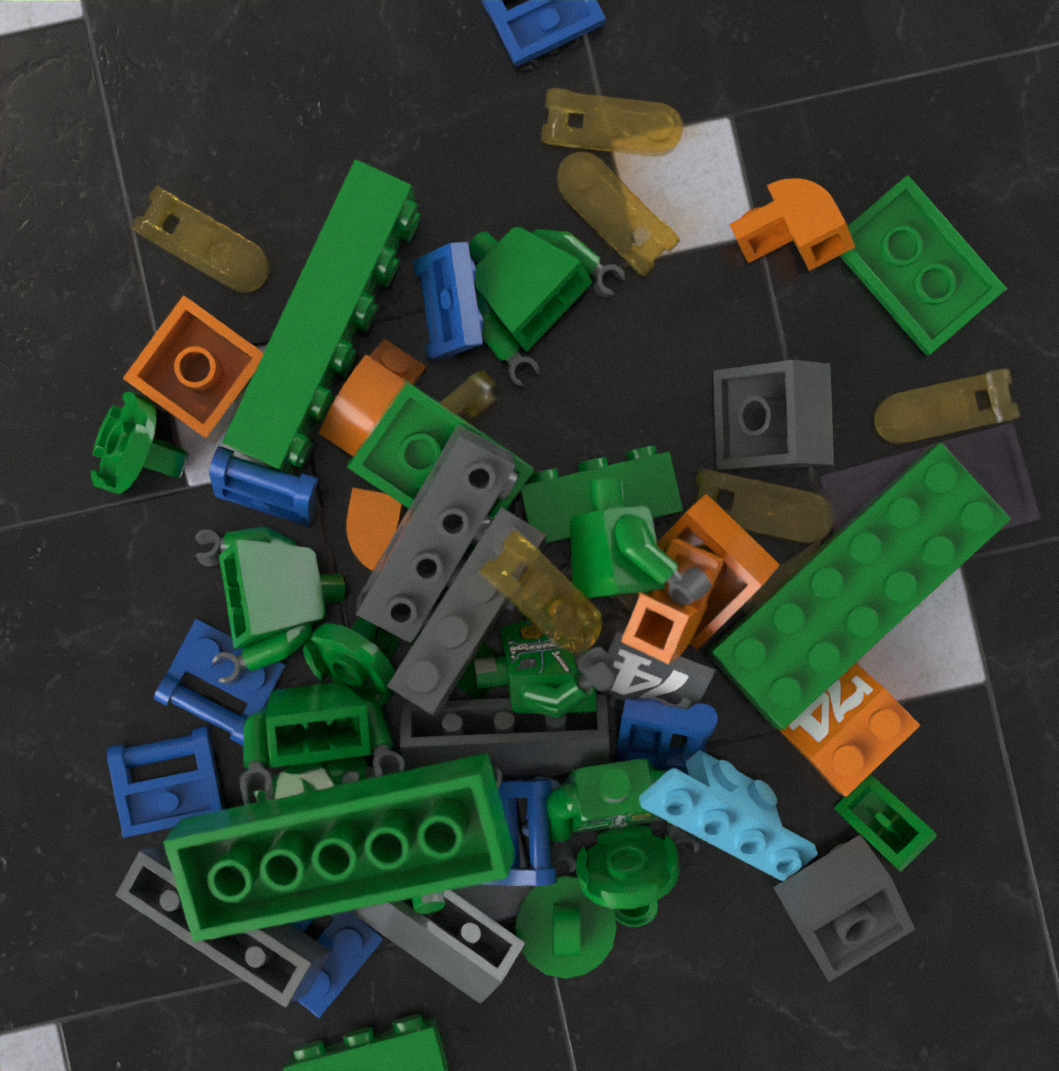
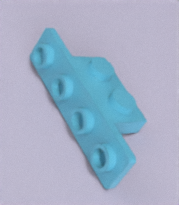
M701 750L686 761L689 776L677 769H670L639 796L640 805L643 809L781 881H785L788 876L796 873L818 854L815 844L782 827L776 807L777 797L769 785L762 780L755 781L737 771L728 761H719Z

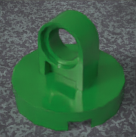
M125 392L122 395L124 402H126L122 408L112 405L99 429L92 455L101 458L100 471L91 470V480L94 487L121 494L132 485L142 467L171 477L181 478L190 454L175 445L154 438L156 407L152 399L133 392Z
M359 617L350 629L332 623L318 626L304 645L303 652L307 664L321 682L328 675L334 682L346 684L358 696L374 700L381 707L384 702L386 704L396 693L388 687L389 682L396 673L389 658L398 647L400 637L380 627L377 640L374 643L379 626Z
M632 825L605 830L597 835L598 843L592 846L587 852L583 846L578 852L575 867L581 890L595 904L611 908L615 920L620 924L628 927L646 925L657 914V900L667 895L678 881L680 871L678 851L670 837L665 835V840L660 837L653 836L652 829L647 826Z
M571 874L557 875L556 884L535 886L530 889L519 904L515 922L516 935L525 942L521 951L529 963L546 975L565 979L585 975L601 965L613 948L617 929L611 908L595 904L587 898L581 890L578 877Z

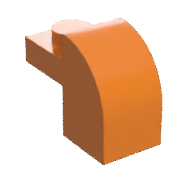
M783 179L768 184L767 187L773 202L763 207L753 208L747 211L740 219L729 224L748 263L794 241L809 271L855 248L847 224L831 195L822 186L805 179Z
M384 338L370 356L365 355L351 373L331 405L319 430V434L353 456L405 380L415 385L426 366Z
M352 488L346 523L348 541L359 561L373 571L402 521L404 505L386 493Z
M678 538L671 540L666 552L678 564L676 570L681 575L689 568L694 567L701 570L710 580L711 589L699 600H694L689 605H678L672 600L668 591L670 585L667 582L664 583L665 589L641 593L621 640L622 643L667 664L672 663L681 656L694 636L709 604L706 601L724 559Z

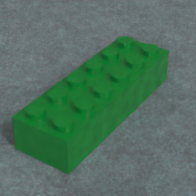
M354 160L222 441L223 444L292 475L295 467L301 470L304 468L314 447V442L309 440V436L316 421L323 424L336 396L331 394V389L338 375L343 378L348 375L356 358L357 350L352 349L353 342L359 330L366 333L378 310V305L374 303L375 295L380 285L386 287L390 285L400 262L399 259L395 258L397 248L402 239L408 242L411 240L418 226L421 214L417 213L418 204L416 203L411 184L359 160Z
M940 442L921 453L705 653L773 728L784 730L1006 525L1011 518Z
M488 753L183 818L163 841L193 942L506 879L509 876L515 856Z

